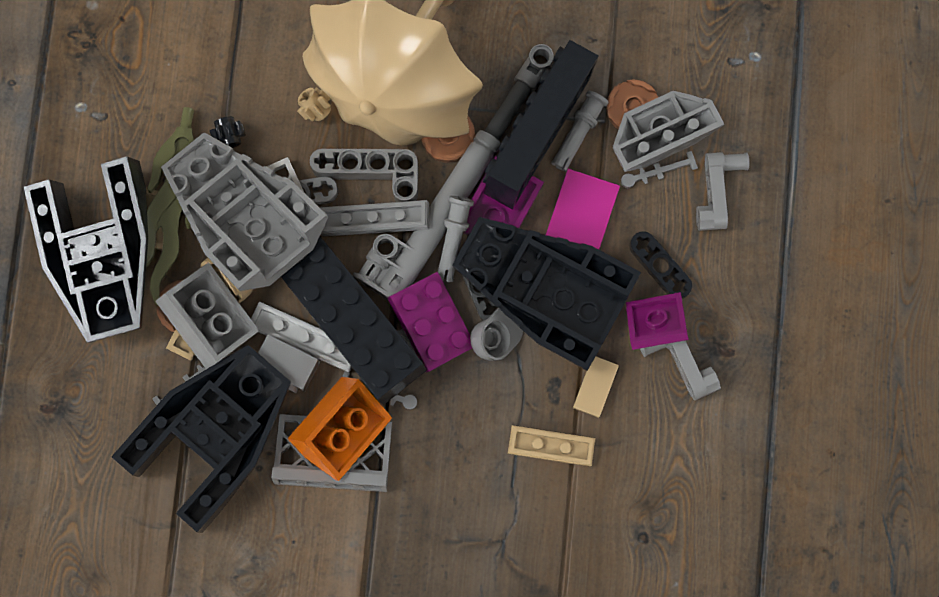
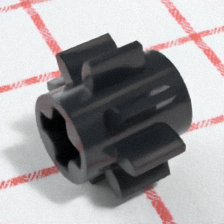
M233 116L217 119L214 121L215 129L209 130L213 138L232 148L241 145L240 137L246 136L243 124L240 121L235 122Z

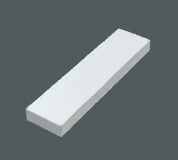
M258 303L251 320L259 329V333L265 336L270 335L325 363L348 373L350 372L352 366L322 329L264 303Z

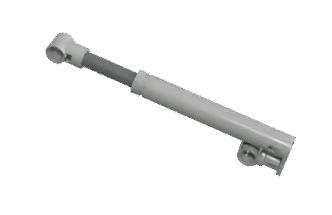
M538 44L531 49L528 58L514 78V86L484 131L479 130L473 139L474 141L470 143L430 205L429 230L413 231L406 244L392 235H379L374 240L373 246L366 256L367 261L359 273H353L352 276L355 280L388 300L387 297L413 284L447 231L444 221L448 218L451 202L449 197H469L488 164L494 158V154L498 152L501 145L499 140L529 93L537 89L545 70L551 68L554 54L549 46ZM538 55L544 56L548 62L545 64H538L534 61L533 58ZM383 243H390L394 249L390 254L383 255L378 251L379 246Z

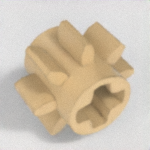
M317 87L315 89L308 88L298 97V105L300 106L298 113L305 120L309 118L311 121H321L330 113L331 105L328 101L331 98Z

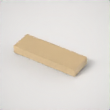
M512 425L507 454L591 467L595 438Z

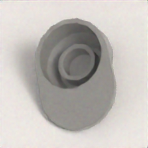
M498 308L488 319L474 326L470 337L471 346L477 356L484 360H502L520 342L523 330Z

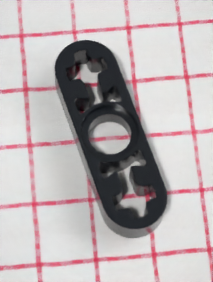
M645 231L636 233L629 244L631 253L667 294L681 292L680 290L677 292L673 291L672 288L675 284L671 279L667 282L663 280L674 270L676 274L672 278L677 283L681 281L685 283L683 287L685 292H681L682 299L687 297L692 290L691 279L653 235ZM637 239L640 241L646 239L649 242L647 249L651 253L654 249L658 251V253L650 258L649 262L645 259L649 255L645 249L638 250L636 248L638 245ZM658 258L666 260L668 270L664 273L656 272L653 268L654 260Z

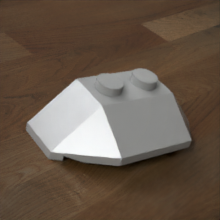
M671 91L624 113L612 148L624 172L645 168L695 145L724 126V122L712 100Z

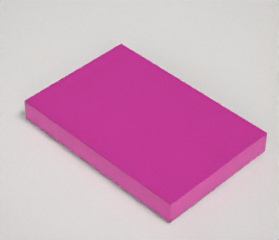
M568 169L546 235L568 239V241L578 244L591 245L599 249L620 185Z

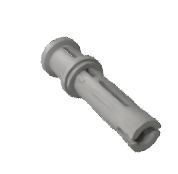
M587 91V98L580 111L577 110L574 114L575 122L551 162L553 166L561 171H567L590 128L597 125V117L602 108L607 107L609 103L606 98L596 92Z
M460 196L449 197L451 202L448 218L444 221L447 232L438 273L443 281L445 271L447 270V282L454 281L455 268L452 264L459 254L463 231H467L469 228L467 219L470 206L474 205L473 200Z

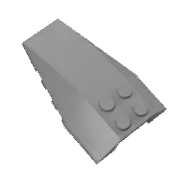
M206 133L201 134L161 167L203 252L239 291L266 287L274 283L314 249L328 219L327 214L292 180L286 177L282 178L275 174L274 170L266 166L262 167L253 162L250 157L235 152L232 147Z

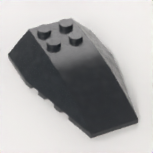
M479 217L452 264L460 274L538 345L588 371L641 274L640 271L591 245L570 242L568 239L543 235L540 232L516 228L513 225Z

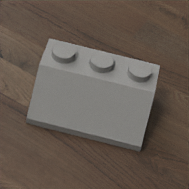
M209 262L156 300L161 310L206 369L219 362L259 332V329Z

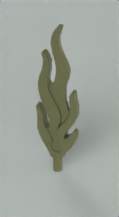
M189 107L183 108L180 127L176 128L173 135L157 152L153 161L151 180L147 187L149 193H153L160 183L163 174L161 167L194 141L191 128L194 109ZM167 178L147 210L148 250L146 267L155 257L157 231L161 227L163 232V250L150 279V291L157 306H159L156 300L160 298L161 281L179 255L178 227L183 211ZM186 217V218H185L186 228H187V229H190V228H191V225H190V223H189V221H188V219H187V217Z

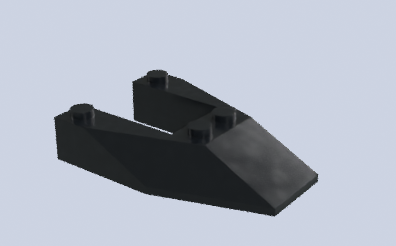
M127 156L101 164L113 214V219L74 230L63 183L48 179L24 187L42 268L87 343L142 328L148 250L146 185L140 161Z
M247 345L170 390L111 457L132 476L140 477L175 436L182 440L214 468L210 475L175 513L197 533H203L256 467L291 381Z

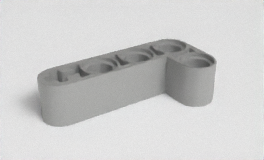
M317 149L310 156V166L316 177H330L333 180H392L393 195L396 202L417 200L418 160L415 153L411 150ZM335 159H338L337 162L339 169H335ZM349 159H354L358 162V165L354 169L349 170L343 167L344 163ZM380 159L386 164L382 169L376 170L371 167L372 162ZM406 159L413 163V166L408 170H402L398 166L402 160ZM322 160H327L325 168L320 169L319 165L322 163ZM403 186H408L412 188L413 192L408 197H402L398 194V190Z

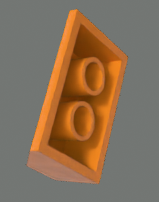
M341 377L287 439L304 458L339 481L390 422L392 417L359 379Z

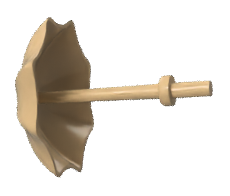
M351 0L339 5L314 4L310 6L313 35L309 47L303 52L304 65L316 85L335 103L339 115L344 122L373 131L387 142L398 146L417 143L424 137L447 138L469 133L468 108L473 97L482 89L483 84L462 63L455 53L444 25L441 22L432 20L440 6H449L454 0H425L416 16L394 7L385 0Z

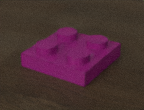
M681 292L626 302L632 350L689 340Z

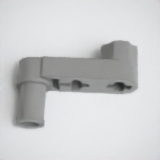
M723 152L705 154L708 206H697L696 208L698 231L727 229L728 213L724 172L748 170V153L724 155Z
M686 340L640 348L644 357L663 348L669 349L693 400H698L721 390L719 379L712 367L699 371Z

